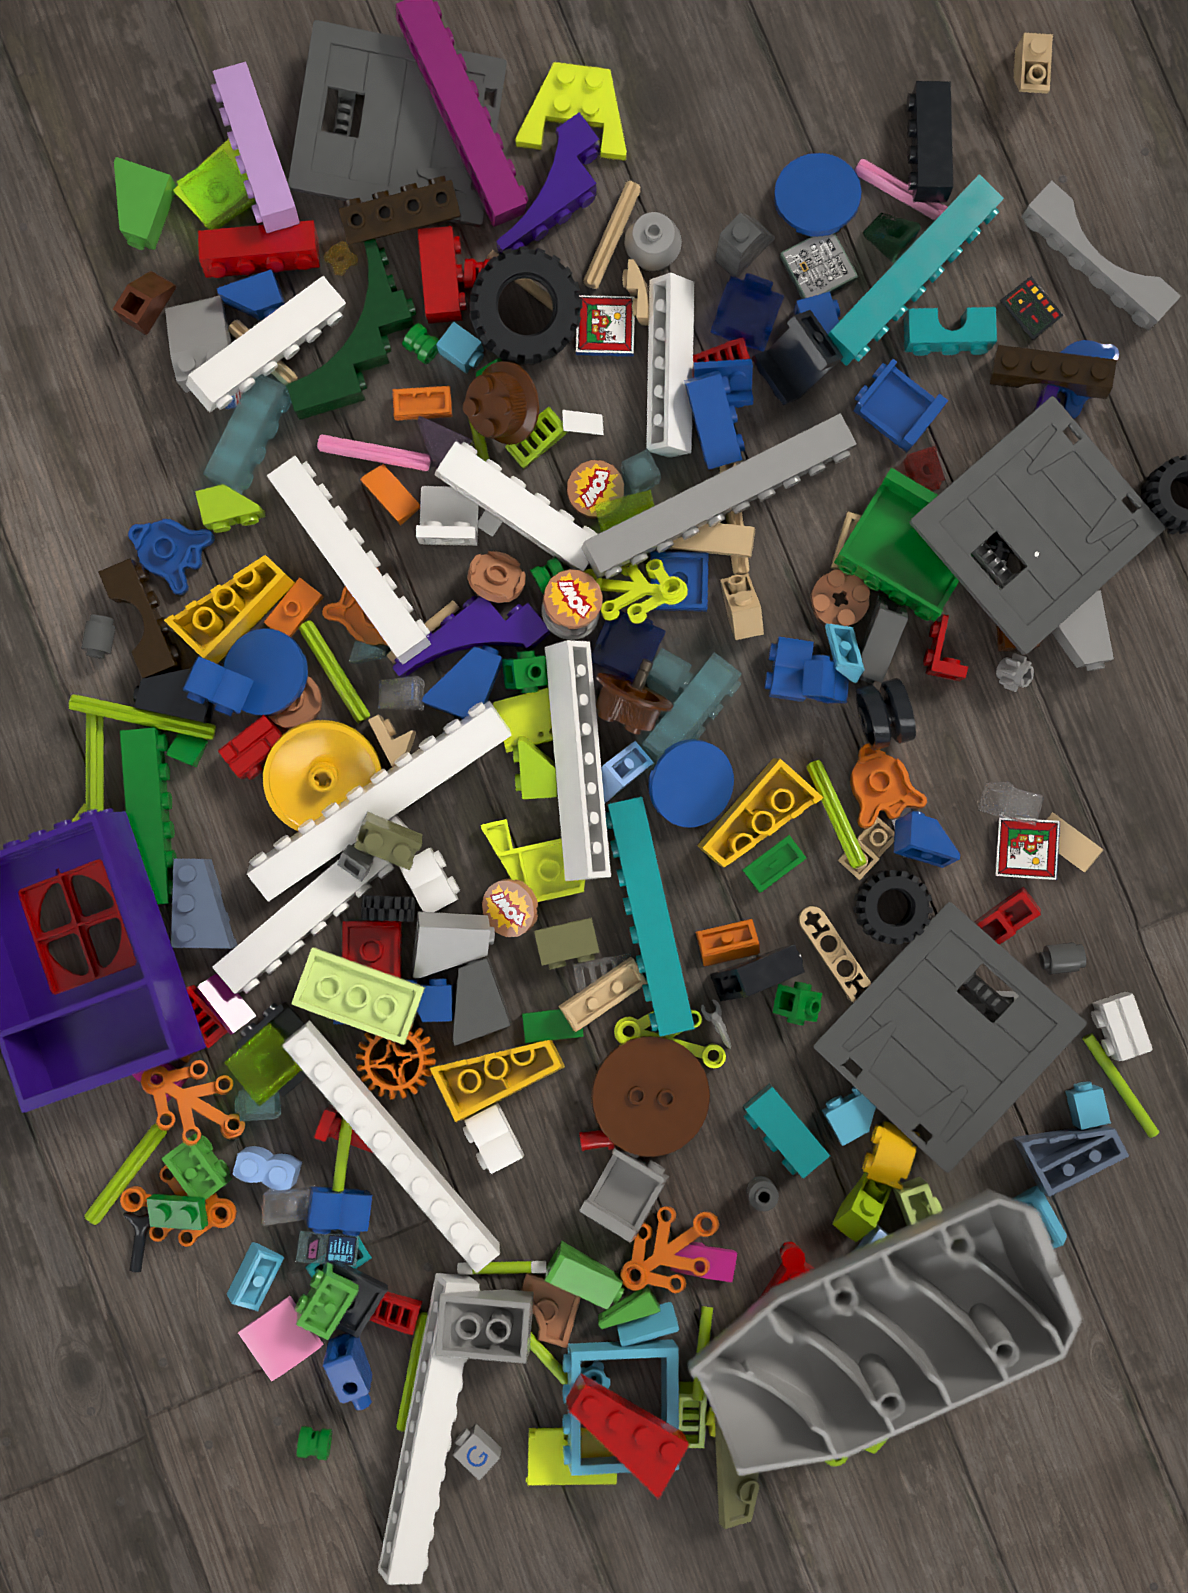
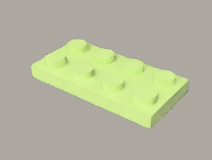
M313 947L299 981L292 1005L404 1045L425 987Z

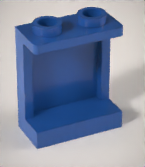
M892 359L888 365L882 363L872 376L875 381L870 388L864 385L854 398L858 403L853 411L908 453L944 408L948 400L941 394L934 398L897 369V361Z

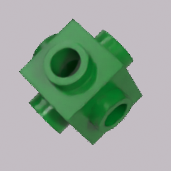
M530 650L517 652V658L502 659L506 689H521V693H532L539 691L538 686L548 685L546 656L535 655V651Z
M795 981L794 986L778 984L772 1013L786 1016V1022L804 1026L805 1021L817 1022L823 993L812 991V985Z

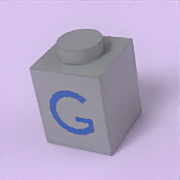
M477 1424L470 1430L465 1428L454 1441L456 1446L453 1456L479 1481L500 1459L502 1448Z

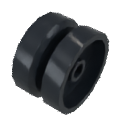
M899 678L883 681L880 686V692L872 684L857 688L856 704L865 738L873 751L888 747L891 743V737L899 744L916 738L913 709L905 686Z

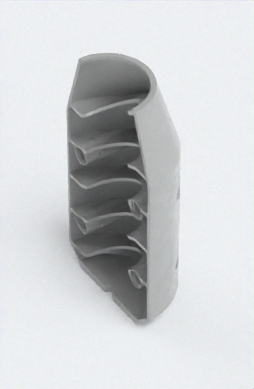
M986 1190L771 1288L688 1362L692 1376L698 1377L712 1406L738 1474L744 1475L848 1457L1065 1358L1082 1317L1065 1275L1058 1265L1056 1253L1039 1212L1030 1205L994 1191Z

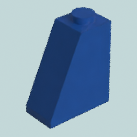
M483 645L482 649L474 646L423 696L422 702L427 706L464 719L469 715L468 710L480 702L483 704L488 702L502 666V657L498 656L499 651Z

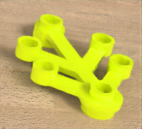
M659 559L650 560L646 564L648 576L652 579H657L660 584L649 583L638 569V566H633L631 562L621 567L623 570L621 573L624 576H629L633 582L602 579V577L597 579L592 569L583 571L594 578L601 591L625 593L614 600H609L602 604L600 611L603 618L608 621L616 619L620 614V609L646 595L652 597L640 604H632L628 608L627 613L632 623L638 624L643 622L647 617V612L664 603L669 605L680 603L688 594L686 583L678 577H669L662 561Z
M691 1010V1014L693 1013L698 1016V1022L694 1024V1027L697 1028L702 1022V1017L698 1011ZM650 1013L638 1020L633 1017H623L615 1025L614 1035L620 1044L637 1037L658 1036L681 1044L695 1057L702 1058L705 1065L710 1068L721 1067L726 1059L724 1049L718 1044H709L704 1047L673 1038L682 1032L659 1036V1032L655 1033L644 1030L651 1026ZM626 1026L634 1028L632 1036L628 1037L623 1034V1029ZM709 1051H718V1058L713 1061L708 1059Z

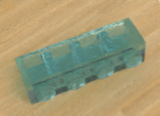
M263 374L255 378L256 383L243 393L203 473L209 481L217 485L224 484L239 494H242L243 490H247L253 480L252 472L256 464H260L266 454L265 446L269 438L272 439L276 435L279 427L278 420L282 412L286 413L291 405L287 386Z
M714 652L675 701L672 711H668L641 746L659 760L665 753V750L671 745L688 739L698 740L706 730L702 726L706 719L710 717L714 720L724 707L720 703L726 694L732 697L742 683L738 679L742 673Z

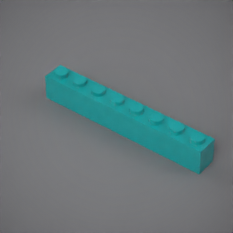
M980 174L828 333V336L844 357L841 362L845 366L853 359L859 362L870 350L867 344L872 339L878 342L889 330L886 324L890 319L897 322L908 310L905 306L906 302L909 299L915 302L927 290L923 284L928 279L933 283L945 270L941 265L946 260L952 263L963 251L960 245L964 241L970 244L981 232L978 226L982 222L988 225L1000 212L996 207L1004 198Z
M643 797L608 804L609 811L605 812L607 830L613 828L615 840L610 841L613 857L620 858L622 868L616 869L620 887L626 886L628 897L623 898L626 915L632 914L635 926L629 927L633 944L639 943L641 955H637L636 960L639 973L645 972L648 984L642 985L646 1002L652 1001L654 1013L649 1014L652 1031L658 1030L659 1036H665L695 1029Z

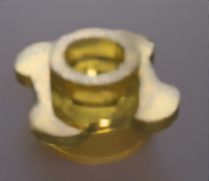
M344 241L333 245L324 254L325 262L332 265L334 273L338 276L344 275L346 269L350 266H356L358 263L357 255L351 253L348 244ZM340 256L344 257L342 261L338 260Z

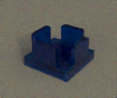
M746 273L744 280L731 276L720 300L711 333L729 340L743 337L746 346L762 352L765 351L785 295L772 291V281L753 274Z
M620 611L616 619L605 621L591 656L592 663L633 681L638 669H640L639 666L642 659L653 662L666 631L654 626V622L647 618L641 623H632L627 611L626 613Z

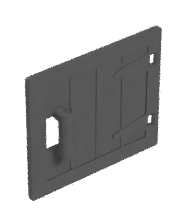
M314 20L288 179L290 191L342 201L360 197L361 202L373 200L372 194L389 190V194L393 195L401 193V186L417 183L418 188L428 186L429 179L445 176L446 181L452 180L461 214V217L447 221L481 227L485 208L477 191L470 190L471 178L405 38ZM455 49L456 53L462 54L467 66L466 74L470 81L474 80L479 91L478 100L482 107L486 106L491 117L490 125L493 132L496 133L507 61L502 58ZM328 88L338 90V103L333 133L321 131ZM485 91L495 92L493 107L483 104ZM356 94L365 96L359 138L350 137Z
M1053 396L1047 399L909 521L912 527L1023 655L1034 649L1165 530V526ZM1067 427L1079 439L1075 444L1062 432ZM1125 496L1137 507V510L1133 513L1121 501ZM994 532L999 534L1026 566L1020 573L1013 575L987 545L986 541ZM1035 552H1039L1038 557H1035ZM970 554H972V555L975 557V559L981 564V566L987 571V573H988V574L993 578V580L999 585V587L1001 588V590L998 588V586L992 581V579L986 574V572L980 567V565L974 560V558H973Z
M948 902L937 913L929 925L923 928L924 932L920 936L917 935L914 938L915 940L906 946L814 1044V1049L946 1173H949L1087 1025V1022L951 902ZM981 964H984L1019 996L1012 1004H1009L976 974V970ZM962 985L998 1017L993 1024L957 992ZM850 1058L863 1070L857 1078L843 1066ZM919 1123L933 1135L928 1144L912 1131Z

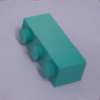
M770 1083L743 1105L747 1111L743 1117L754 1130L758 1127L766 1134L763 1141L773 1153L779 1150L783 1154L785 1159L782 1163L792 1175L798 1172L804 1179L830 1157L828 1152Z

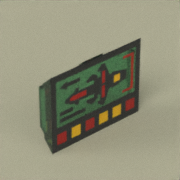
M1032 276L1000 300L1032 340L1039 337L1064 316Z

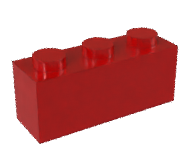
M452 226L418 229L425 314L428 324L462 321V310H467L465 292L460 293L459 282H464L462 264H457L456 254H461L460 236H454Z

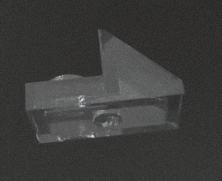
M986 782L978 811L1036 826L1044 796L1016 789L1010 782Z
M315 1186L289 1190H274L270 1188L263 1194L262 1225L307 1220L311 1187Z

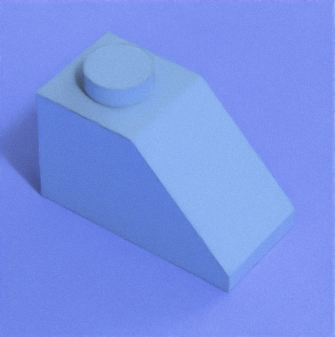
M636 741L601 767L604 804L654 763Z

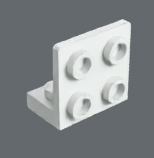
M422 486L420 525H416V538L419 544L477 546L479 505L453 487Z

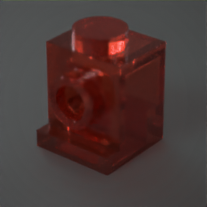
M936 445L910 453L903 460L908 478L932 492L938 491L940 485L946 480L936 453ZM924 466L929 467L930 475L923 472Z

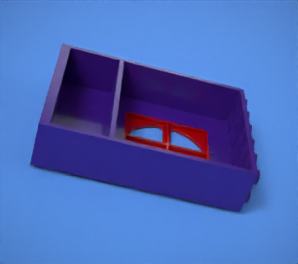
M113 808L99 812L97 809L79 814L80 820L72 822L69 819L53 825L54 830L33 832L28 835L29 840L23 842L21 840H14L3 844L4 850H0V1048L22 1113L206 1048L126 811L114 812ZM83 875L97 881L111 895L114 902L113 906L91 916H85L82 913L72 883L73 877ZM59 883L62 887L72 920L67 925L44 932L40 925L42 903L51 886ZM116 917L120 920L122 929L120 946L110 965L102 967L99 963L89 930L94 925ZM70 934H77L89 967V972L86 975H80L62 967L49 952L48 944Z

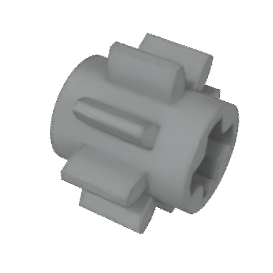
M1016 653L1013 654L1012 658L1006 657L1002 659L996 671V675L1000 679L999 683L1004 685L1003 688L1014 692L1017 691L1018 686L1022 688L1027 687L1034 675V669L1030 666L1031 662L1027 661V657Z

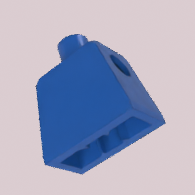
M345 1333L329 1339L323 1367L340 1403L352 1401L355 1410L367 1408L372 1403L369 1395L372 1371L360 1337L356 1338Z

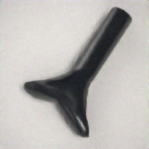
M125 1212L123 1216L131 1223L135 1230L129 1271L141 1272L147 1231L150 1228L149 1214L138 1216L132 1212Z

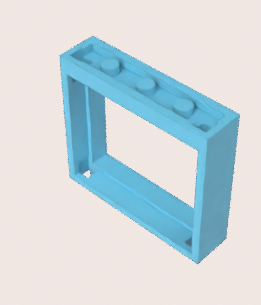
M673 1339L647 1340L626 1347L621 1346L620 1341L568 1344V1354H564L563 1372L568 1373V1384H563V1403H566L565 1399L580 1375V1361L661 1357V1417L663 1421L679 1429L678 1346ZM568 1409V1415H563V1433L568 1434V1445H563L564 1465H568L571 1475L629 1473L630 1471L616 1457L581 1458V1423Z

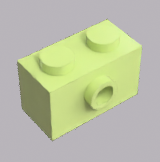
M921 1177L902 1183L904 1186L902 1190L893 1188L907 1226L942 1211L937 1197H933L928 1183Z

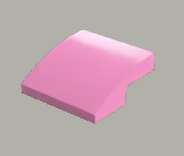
M291 1296L271 1307L262 1316L238 1332L271 1382L324 1345L318 1335L296 1325V1303Z

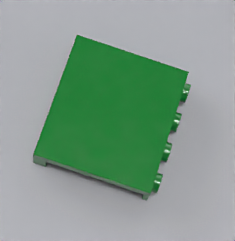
M891 468L833 563L839 565L838 568L843 573L850 576L855 575L864 580V584L870 589L881 590L886 593L892 602L901 606L906 605L913 609L915 615L919 618L934 622L942 614V609L959 580L912 527L909 521L938 495Z

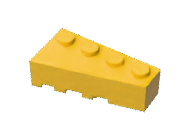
M266 555L234 574L233 579L222 586L220 584L210 590L211 593L198 601H192L185 606L186 609L175 616L172 614L164 619V621L202 658L218 664L228 654L233 644L243 635L247 634L295 584Z
M773 758L697 846L718 865L726 867L756 846L758 842L779 830L778 828L802 814L804 810L816 804L824 797L783 760Z
M547 1040L431 1067L430 1070L455 1122H458L564 1068L565 1065L553 1041Z

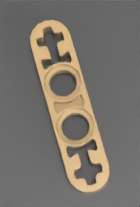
M815 906L803 908L798 915V923L849 1000L854 1003L859 998L854 997L857 990L851 983L847 987L845 982L853 980L859 973L861 978L856 979V982L860 987L868 988L872 983L825 913ZM808 912L819 915L816 922L820 928H823L825 924L828 927V930L820 932L815 939L812 933L817 932L813 925L805 924V921L808 919L806 915ZM826 935H831L836 940V947L831 952L823 951L820 946L821 939ZM842 960H849L853 966V970L848 976H840L837 972V965Z

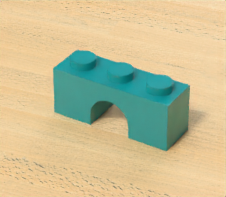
M996 307L966 308L961 316V328L955 331L947 330L940 324L938 308L908 309L903 318L904 352H913V355L916 356L928 355L930 352L955 355L959 351H970L971 354L980 355L990 351L997 342Z

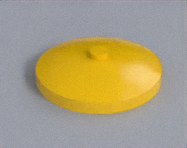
M329 720L305 722L288 730L272 746L263 770L265 796L277 817L286 825L298 831L297 828L308 819L312 818L315 821L323 815L322 811L333 802L340 804L347 799L346 794L359 785L363 788L372 782L370 778L381 770V764L370 742L350 726Z

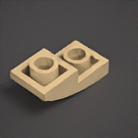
M628 259V269L623 270V287H627L631 297H638L633 299V316H636L641 326H649V291L635 260Z
M1052 812L1047 820L1060 821L1059 854L1086 873L1103 849Z
M877 816L874 824L870 828L864 829L857 837L867 863L854 869L851 867L845 852L838 861L855 877L861 880L894 842L895 831Z

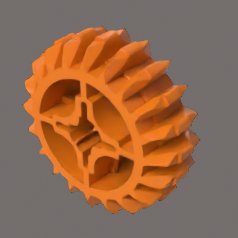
M412 1023L407 1037L414 1044L416 1050H405L399 1043L387 1039L386 1055L374 1060V1049L383 1037L375 1036L370 1032L364 1034L370 1043L363 1041L359 1043L358 1046L366 1052L357 1053L356 1059L365 1060V1063L358 1065L356 1068L357 1071H367V1074L361 1077V1081L365 1082L369 1078L373 1081L368 1087L370 1091L378 1085L381 1087L378 1096L383 1097L386 1090H390L389 1097L394 1100L397 1090H399L400 1096L404 1099L408 1096L407 1088H409L411 1093L416 1094L419 1091L416 1083L423 1087L426 1086L427 1081L422 1075L428 1077L433 1075L426 1065H435L436 1059L427 1058V1055L435 1052V1048H425L424 1046L431 1041L430 1036L425 1037L423 1040L418 1037L424 1031L422 1027L413 1033L411 1030L414 1023ZM392 1051L395 1052L396 1056H408L399 1062L400 1067L395 1062H384L393 1055ZM419 1058V1067L416 1074L406 1081L404 1075L406 1073V1063ZM376 1068L389 1069L392 1072L393 1078H396V1082L384 1079L377 1072Z

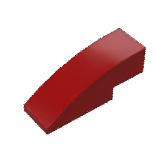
M1023 886L974 921V923L1000 945L1014 936L1017 930L1040 916L1041 909Z

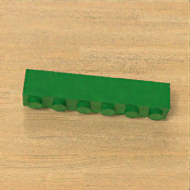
M155 727L120 730L126 813L157 904L172 903L173 863L174 858L177 857L175 850H172L171 839L174 838L175 829L173 822L169 820V809H172V796L170 792H167V780H170L169 764L165 763L164 754L168 750L167 736L163 734V730Z

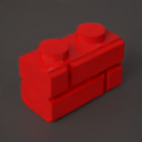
M263 715L221 747L218 752L238 778L244 780L248 777L251 780L264 770L261 766L265 764L272 746L283 734L268 716Z

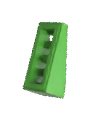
M646 1285L643 1289L633 1292L617 1304L609 1307L608 1310L606 1309L598 1314V1325L601 1329L656 1314L661 1311L660 1304L649 1285Z

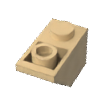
M1023 33L1015 49L1014 80L1019 92L1049 93L1053 34Z
M749 574L733 575L729 578L720 579L728 620L735 640L763 635L761 605Z

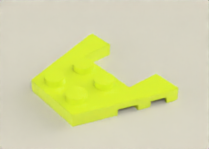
M554 62L516 137V147L541 150L546 121L564 123L580 112L590 127L604 128L600 157L626 161L627 151L611 70Z
M507 819L481 825L482 831L510 878L522 881L530 887L537 898V902L584 892L585 880L565 881L562 838L513 849Z

